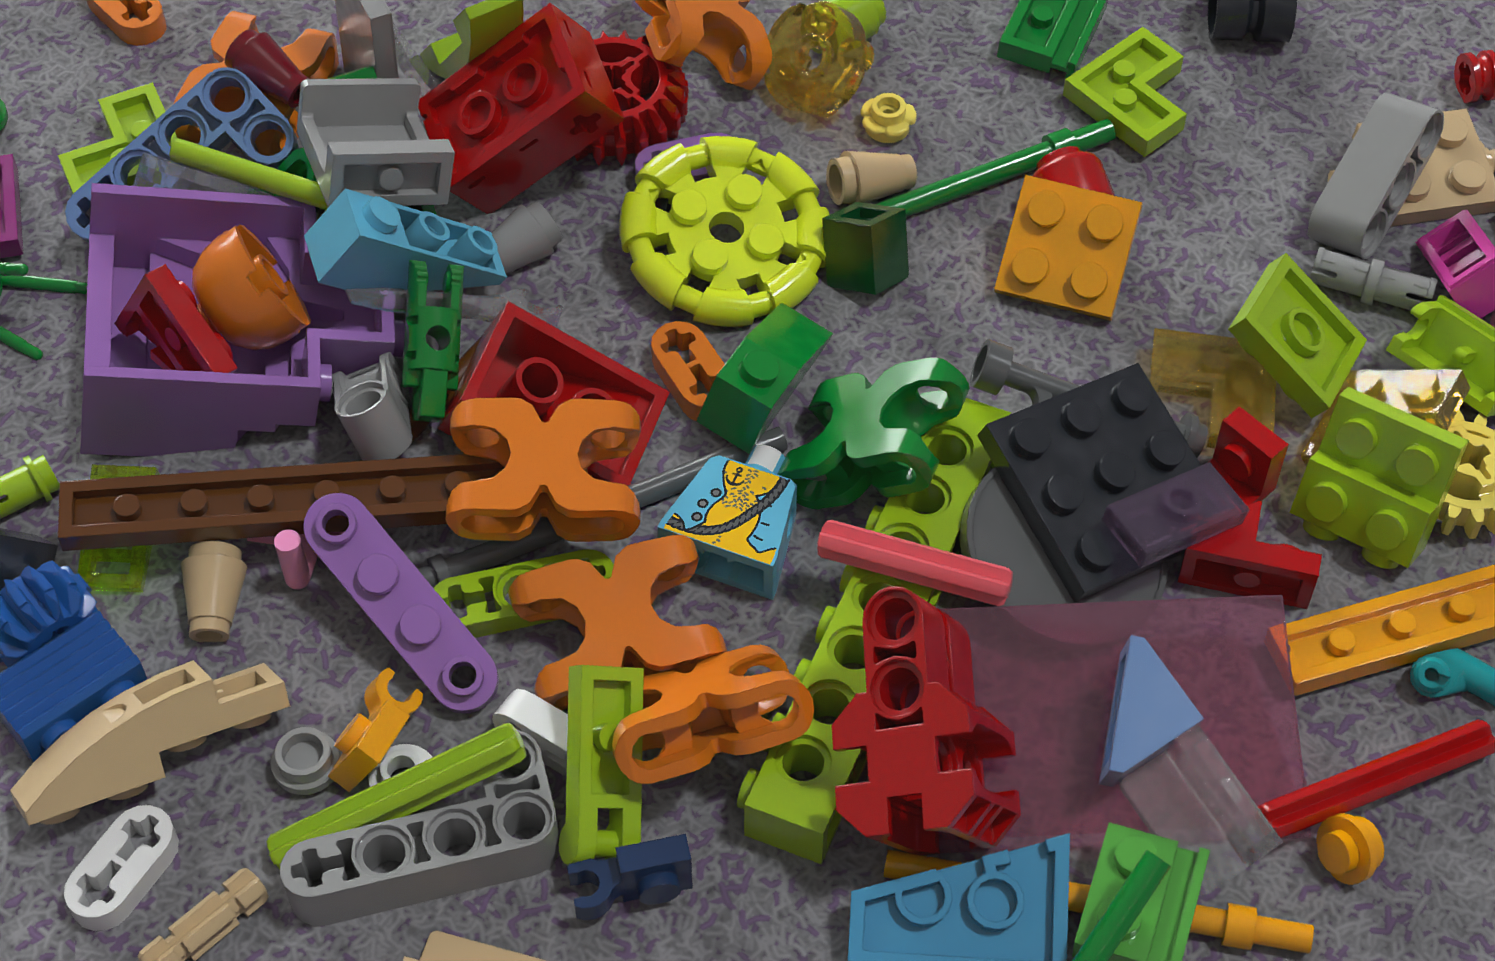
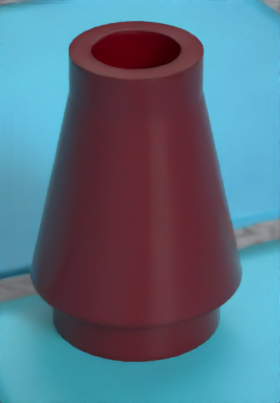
M253 29L242 32L233 40L225 55L226 67L241 71L262 93L284 102L290 108L299 106L301 82L309 78L298 69L268 33H257Z

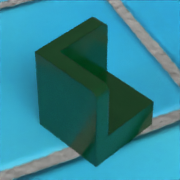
M856 202L822 218L824 252L826 254V281L830 287L876 295L908 277L906 209Z

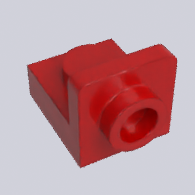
M1240 406L1222 420L1213 458L1202 466L1231 515L1254 502L1262 501L1275 490L1289 446L1287 442Z

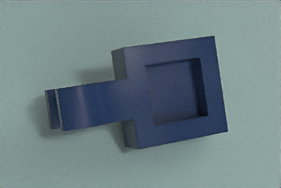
M686 834L616 847L615 858L605 860L587 859L570 863L567 866L570 886L592 883L598 887L594 894L574 899L576 918L579 920H594L603 916L609 911L614 900L621 895L623 902L639 899L644 904L655 905L671 901L682 890L693 888L692 859Z

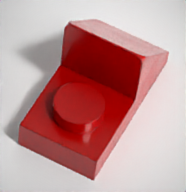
M1262 501L1254 502L1188 538L1179 572V583L1308 609L1319 577L1322 554L1303 551L1289 544H1269L1256 541Z

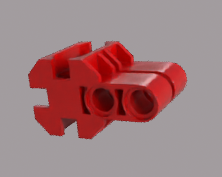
M889 586L881 589L869 599L863 612L862 626L867 692L856 693L832 724L834 751L862 749L867 752L869 781L835 786L836 811L865 837L907 853L917 855L939 854L938 831L951 833L968 840L970 849L996 847L1021 816L1019 791L992 792L985 789L983 761L1015 757L1014 732L986 708L975 705L971 642L968 631L964 626L904 587Z

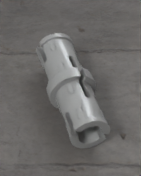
M1323 247L1318 249L1310 279L1317 285L1361 296L1360 303L1372 306L1373 300L1408 310H1412L1421 302L1431 301L1438 281L1437 278H1428L1384 266L1385 260L1373 257L1372 262L1328 251Z

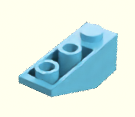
M346 188L304 235L318 283L367 296L407 293L409 260L426 261L429 275L427 291L443 290V277L448 264L464 266L463 288L500 285L507 278L498 253L497 243L491 232L478 226H469L439 217L431 212L419 211L389 202L382 197H373Z

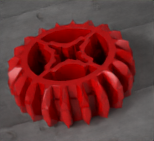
M602 30L600 37L593 39L625 120L575 154V158L579 161L589 153H592L598 166H600L606 159V156H615L620 165L623 166L627 154L634 153L637 156L638 153L648 146L667 142V138H678L681 123L685 122V116L688 113V81L685 80V73L682 72V67L659 61L654 57L646 35L633 40L629 38L626 30L619 37H608ZM649 92L653 94L648 100L643 99Z

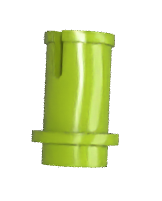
M27 455L23 457L24 465L0 476V497L6 495L0 499V519L43 497L46 502L53 500L51 493L59 490L60 484L44 455L33 460Z

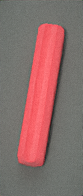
M835 520L825 522L818 538L817 549L818 555L821 558L980 602L1003 606L1011 591L1013 571L1000 565Z

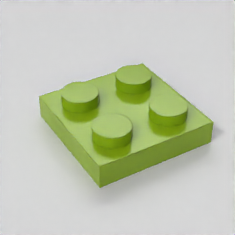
M1284 253L1268 264L1228 328L1238 340L1243 350L1253 356L1280 384L1283 392L1290 399L1296 401L1311 418L1331 407L1367 341L1287 253Z

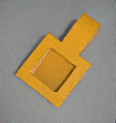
M391 668L384 669L365 690L364 700L369 711V718L367 719L361 713H358L334 744L342 752V755L328 774V777L348 792L356 787L381 762L410 715L422 703L423 693L418 689L404 702L397 701L390 695L388 683L395 674Z

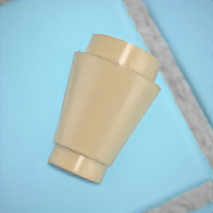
M843 151L839 158H832L828 162L826 172L827 186L833 202L837 205H851L856 202L870 203L901 192L904 189L914 188L917 181L916 164L910 154Z
M221 541L195 543L190 546L188 557L181 562L189 637L194 641L225 642L229 639L230 628L247 572V565L241 560L242 551L233 544Z

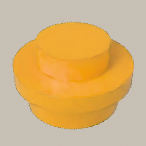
M1340 813L1328 817L1318 828L1316 842L1319 859L1322 865L1339 882L1355 885L1366 881L1382 863L1384 858L1383 840L1378 829L1368 819L1362 816Z

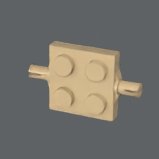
M1467 108L1443 112L1444 126L1440 140L1391 226L1448 219L1466 209L1471 215L1495 212V177L1493 174L1495 172V149L1489 150L1479 140ZM1357 123L1352 139H1354L1362 123ZM1335 170L1329 171L1328 182Z

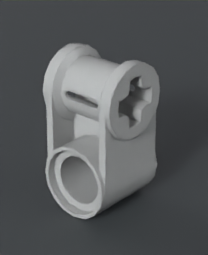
M391 352L380 355L379 363L345 375L342 371L332 374V389L335 398L334 410L362 461L395 459L404 453L412 443L413 436L411 434L408 408L410 394L408 387L402 386L403 374Z

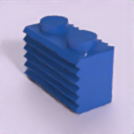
M97 610L0 672V721L33 763L61 735L90 712L123 691L147 680V676L137 655L132 652L122 637L111 627L108 620Z

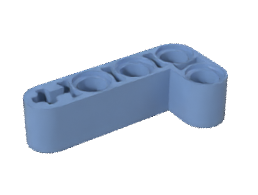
M230 67L217 68L207 74L73 193L67 202L65 210L66 221L75 234L89 243L90 217L86 212L91 207L92 183L127 185L128 173L139 164H149L156 168V179L151 187L178 189L199 170L171 161L170 159L171 137L175 130L181 126L192 125L200 129L199 145L220 151L229 142H232L248 160L275 169L294 150L299 148L296 134L285 116L245 74L238 69ZM234 86L245 91L244 102L237 110L223 112L215 108V97L221 89ZM275 129L285 134V146L279 153L265 156L255 151L256 138L263 131Z

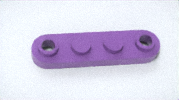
M332 493L316 500L308 509L304 519V534L316 555L442 706L456 713H472L486 707L495 697L499 685L498 671L491 656L357 498L344 493ZM337 515L348 518L349 526L343 534L333 536L326 533V523L330 518ZM460 666H469L476 671L474 683L467 688H457L451 683L452 673Z

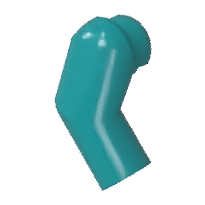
M1454 648L1428 654L1419 658L1412 665L1410 671L1411 683L1414 689L1423 696L1434 698L1468 691L1495 706V668L1461 649Z

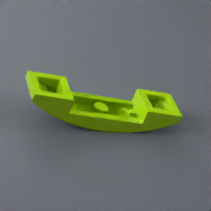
M485 0L465 8L453 20L458 33L429 44L420 54L423 62L438 76L443 78L450 77L523 23V0Z

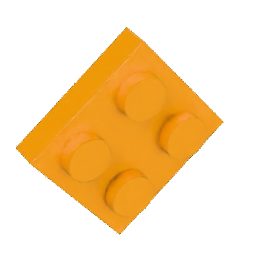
M1025 175L994 287L995 293L1112 321L1139 222L1142 202Z

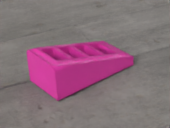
M1467 209L1462 210L1417 239L1418 241L1415 243L1457 304L1479 318H1483L1495 310V247Z

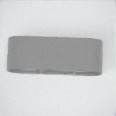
M1391 93L1380 95L1315 204L1308 225L1309 238L1362 259L1370 258L1380 246L1440 140L1444 126V113L1442 110Z

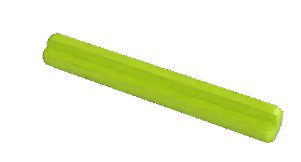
M504 723L271 834L266 841L270 859L280 869V864L286 852L297 843L323 835L408 816L508 769L526 758L527 754L523 739L511 723Z

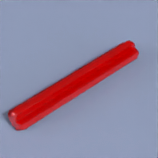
M1477 719L1265 802L1254 809V821L1259 827L1260 835L1265 840L1273 842L1321 823L1328 817L1346 813L1495 753V737L1492 735L1490 725L1484 720Z

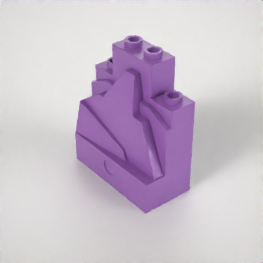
M92 183L80 454L146 457L234 448L247 431L275 432L279 425L315 426L319 401L330 402L333 373L342 371L345 375L356 372L379 363V356L387 352H391L394 357L403 356L405 323L403 320H394V310H400L402 293L367 296L318 283L304 235L316 222V207L283 196ZM240 224L244 225L276 259L278 263L273 267L283 282L291 280L307 308L311 319L310 324L300 330V333L289 341L274 348L255 351L234 346L220 334L231 348L233 361L238 367L235 373L162 369L150 359V350L157 346L140 331L126 337L118 330L114 324L143 276L164 264L167 265L177 280L184 282L190 288L194 295L191 286L192 273L203 249L226 230H230Z

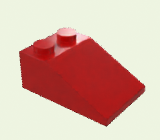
M508 301L485 330L458 385V390L455 391L445 411V417L441 420L437 429L452 436L450 420L453 410L462 401L475 398H521L533 405L541 421L544 423L549 422L558 405L570 399H599L625 402L636 410L641 421V433L634 450L626 457L594 462L587 469L588 474L594 479L629 486L670 391Z

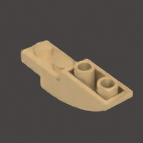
M194 660L159 673L123 691L90 712L61 735L33 762L10 790L14 804L30 826L38 822L41 824L64 822L76 816L80 811V807L106 798L110 800H123L142 793L147 788L148 783L166 777L159 752L164 750L181 752L193 749L204 743L207 735L230 727L246 729L261 725L271 718V713L290 707L285 683L264 663L212 680Z

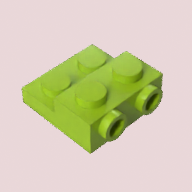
M1347 387L1337 399L1319 450L1308 461L1289 513L1304 519L1303 528L1313 537L1326 541H1334L1342 537L1363 547L1361 551L1363 558L1377 567L1393 569L1400 564L1409 568L1426 547L1469 440Z

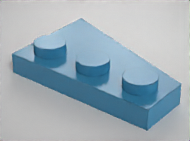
M1070 833L1045 839L1042 843L1012 851L1004 850L985 855L981 859L940 870L932 869L851 891L847 961H1067Z

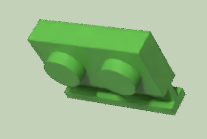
M1109 822L1074 941L1072 957H1075L1144 852L1148 850L1169 864L1171 868L1109 961H1182L1210 850L1201 847L1199 852L1178 847L1179 841Z

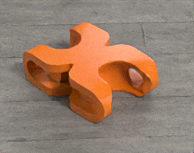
M635 0L643 11L653 17L646 27L645 33L652 53L659 61L682 67L684 60L693 50L706 57L716 67L726 83L747 90H752L756 87L772 62V49L763 24L754 14L745 9L750 0ZM743 45L746 47V62L743 53L739 49Z
M231 11L224 18L211 39L214 58L220 63L202 64L193 69L177 94L174 104L207 74L217 68L226 67V52L239 34L248 29H253L259 33L255 23L256 15ZM307 28L292 44L281 47L298 69L309 79L331 78L339 64L336 37L331 32ZM234 86L221 89L215 97V108L223 112L237 110L244 102L245 91ZM263 93L289 121L298 139V112L295 108H290L284 102ZM184 125L175 130L177 138L196 144L200 141L201 132L196 126ZM275 129L263 131L255 141L259 154L272 156L279 153L285 146L286 136L281 131Z
M521 398L469 399L459 403L453 410L450 420V432L457 448L465 455L495 460L504 467L502 471L492 478L462 482L452 490L446 505V522L458 536L474 540L517 541L530 535L540 517L543 516L548 517L557 535L574 542L623 540L630 537L639 527L640 505L635 493L627 485L594 479L585 471L594 462L626 457L634 450L641 433V421L639 414L630 404L616 400L570 399L558 405L549 422L546 423L541 421L533 405Z
M671 535L625 546L615 556L612 576L609 579L604 578L590 562L579 559L565 560L518 576L509 587L508 594L511 605L520 618L529 622L564 620L577 627L584 638L575 653L545 665L538 674L534 690L536 696L560 710L568 709L569 666L595 665L644 668V676L665 671L689 673L702 660L728 652L723 636L716 627L709 624L673 626L660 619L652 607L659 594L688 582L694 575L699 561L694 541L685 535Z
M749 645L702 660L689 673L665 671L644 676L643 706L646 708L630 714L618 723L613 735V756L620 770L627 778L640 784H652L688 774L708 765L717 753L723 752L732 755L752 754L793 741L802 736L812 723L814 714L813 698L804 684L796 676L789 673L785 661L772 648L765 645ZM762 665L770 669V672L744 676L747 670L753 666ZM787 696L793 698L792 710L786 718L772 722L761 716L780 707L785 702ZM643 736L642 751L663 748L656 758L642 761L632 756L633 746L639 737Z

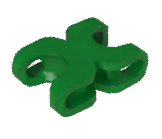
M932 357L895 364L885 370L873 385L860 373H851L827 379L819 384L808 407V410L825 427L824 431L810 443L790 450L786 454L777 475L789 478L797 485L796 503L810 509L850 504L861 497L871 484L881 495L887 498L920 492L928 488L940 462L923 442L921 436L933 426L959 415L970 389L969 383L965 376L945 359ZM923 386L942 389L921 394L918 392V388ZM822 475H826L827 479L823 481L806 479Z

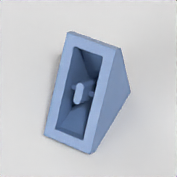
M1131 635L1120 652L1100 774V785L1114 787L1190 736L1204 719L1144 637Z

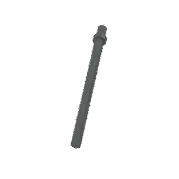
M780 427L765 431L756 444L768 445L780 452L788 448L786 437ZM732 444L631 484L628 487L635 493L640 508L684 491L709 458L720 455L745 464L750 454ZM546 518L538 521L531 534L520 540H490L445 559L441 554H437L427 558L428 565L418 570L434 588L444 579L490 569L564 538L556 534L549 519Z

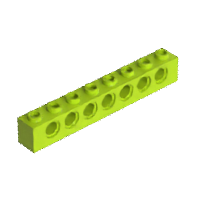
M966 398L957 417L933 426L921 436V439L932 454L940 460L928 488L920 492L889 497L885 507L875 505L868 517L865 529L960 554L961 519L967 501L980 481L995 467L977 435L986 424L1008 416L1012 412ZM917 512H928L931 514H921ZM846 564L839 586V591L844 594L837 608L829 605L825 608L816 630L815 643L820 645L812 661L803 658L794 674L809 690L813 698L814 714L809 729L797 739L765 749L764 751L769 753L761 770L750 768L747 772L737 799V807L744 809L745 836L822 865L843 817L836 811L835 786L858 783L867 763V752L862 749L834 751L832 724H823L815 719L822 716L838 718L856 693L867 692L865 667L861 669H848L842 666L846 663H858L865 666L862 626L864 608L875 593L889 586L904 587L935 607L943 591ZM792 702V704H791V706H790V708H789V710H788V712H787V715H788V714L790 713V711L792 710L793 702ZM777 712L772 722L780 721L786 718L787 715ZM797 771H808L817 777L809 781H799L791 778L789 775Z

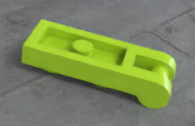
M595 665L569 666L566 824L562 827L559 836V853L566 865L587 859L615 858L616 847L641 843L642 784L630 780L620 770L613 756L612 742L618 723L630 714L643 709L644 668ZM643 736L639 737L633 746L632 756L639 760H642ZM598 809H610L609 825L605 830H597Z

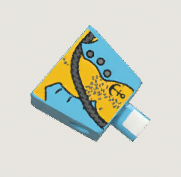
M762 444L753 447L745 464L720 455L709 458L661 519L657 527L658 538L671 535H685L694 541L699 556L695 570L696 574L773 600L777 592L796 518L797 485L791 479L777 475L785 456L777 449Z

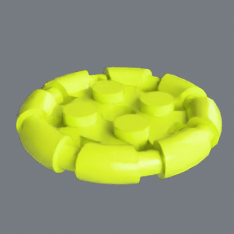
M731 136L701 137L698 145L687 148L678 143L662 151L646 163L635 176L637 186L634 192L630 191L624 197L620 210L619 236L622 250L630 253L633 263L630 269L633 275L656 301L671 311L678 307L693 314V321L723 327L748 326L754 323V318L770 314L781 303L793 309L819 283V278L816 275L819 268L826 267L822 218L829 215V210L819 205L817 200L820 194L819 188L812 178L792 159L779 151L776 156L757 148L758 142ZM705 167L710 178L695 182L691 171ZM747 170L765 177L766 179L761 185L760 181L754 176L746 174ZM657 198L669 199L668 203L671 204L669 213L655 206ZM796 209L799 216L794 220L785 222L782 212ZM719 224H728L739 231L741 238L731 243L721 242L712 236L710 229ZM666 245L669 255L655 252L654 248ZM780 254H784L797 261L796 263L785 265L777 260ZM691 274L711 282L704 293L687 286ZM756 285L759 292L747 295L744 289Z

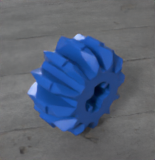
M51 560L43 563L37 570L30 566L25 567L21 575L13 580L4 579L5 587L0 591V662H4L7 667H10L97 611V601L90 593L92 589L80 574H75L69 566L60 567Z

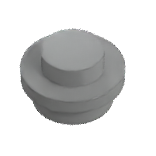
M300 727L287 732L278 741L271 756V770L276 782L284 790L298 795L313 794L328 787L333 782L328 777V774L340 758L339 750L334 746L335 741L327 734L311 727Z

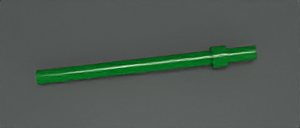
M1109 119L1098 121L1074 131L1063 128L1044 135L1042 143L875 205L906 209V217L1035 170L1039 160L1054 150L1076 146L1081 151H1086L1113 141L1116 137L1115 128Z

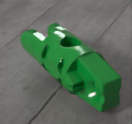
M409 260L402 386L413 387L412 420L436 423L445 417L447 391L458 390L464 266L448 264L442 283V307L426 306L429 278L426 261ZM426 335L436 339L439 347L438 350L428 345Z

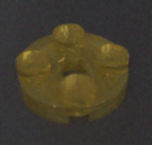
M817 0L818 2L808 5L799 3L791 6L780 15L767 36L772 49V62L769 66L770 74L765 73L764 75L765 84L771 96L783 107L802 114L830 117L839 108L844 106L858 90L865 72L873 64L874 49L871 43L866 41L865 31L860 21L846 8L822 0ZM814 47L822 50V59L819 66L809 71V67L813 62L809 56L811 49Z

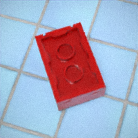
M552 3L543 7L492 47L421 97L418 105L421 117L425 119L423 123L429 140L449 139L455 151L450 192L486 214L498 210L625 120L590 32Z

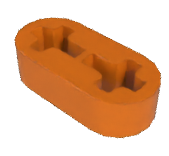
M87 0L90 10L127 44L135 46L148 45L156 42L166 31V19L159 0ZM134 13L138 18L130 19L129 15Z
M682 321L666 323L658 328L652 336V363L655 371L682 411L690 419L696 421L707 397L705 393L697 395V381L701 380L707 391H710L716 375L725 364L697 326ZM677 345L681 351L689 350V363H685L678 352H669L668 348Z

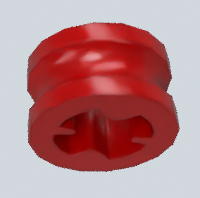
M1482 50L1477 54V57L1472 52L1461 53L1457 57L1454 70L1455 85L1464 103H1474L1479 99L1480 95L1484 100H1495V52L1493 50Z

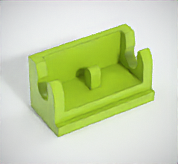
M1445 295L1439 296L1436 301L1417 304L1410 311L1412 315L1418 318L1416 324L1409 332H1401L1394 335L1386 351L1486 417L1495 416V327Z

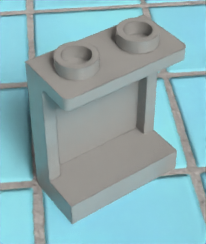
M415 78L305 79L301 82L297 134L328 207L345 188L373 197H382L389 202L403 206L448 204L455 151L449 139L429 140L418 117L420 86Z

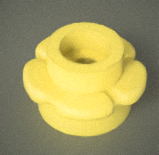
M883 93L875 98H871L861 108V116L864 117L862 125L867 134L878 142L895 143L904 139L910 131V125L916 122L915 108L911 104H906L903 97L894 93Z

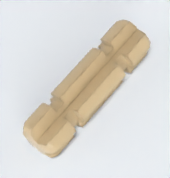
M239 869L222 883L225 891L220 895L212 891L167 928L171 933L170 936L165 940L161 936H157L140 950L137 956L139 961H185L188 957L196 961L240 924L236 919L240 914L244 913L249 917L267 902L269 896L264 884L249 869Z

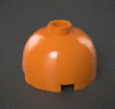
M241 224L226 230L203 249L193 268L191 286L198 301L197 310L213 332L222 334L234 346L254 351L270 349L298 335L300 330L310 324L311 319L304 302L291 280L289 279L284 283L273 266L278 263L262 242Z

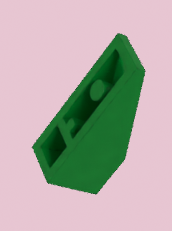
M784 303L779 304L743 339L716 375L696 422L750 454L753 447L758 443L821 354L833 333Z

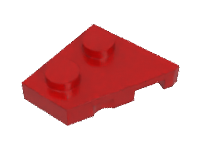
M166 264L146 273L114 323L118 330L126 337L138 331L145 335L157 346L150 350V359L164 370L235 373L238 367L233 361L230 346L219 333L211 330L197 310L196 299L190 288L184 282L177 280Z

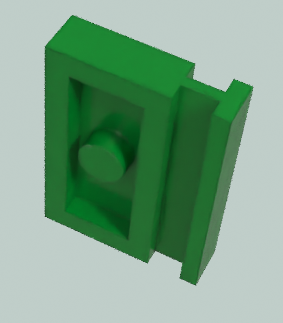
M1019 0L999 41L997 57L1050 73L1051 69L1054 68L1066 72L1065 78H1068L1078 71L1106 11L1108 0Z

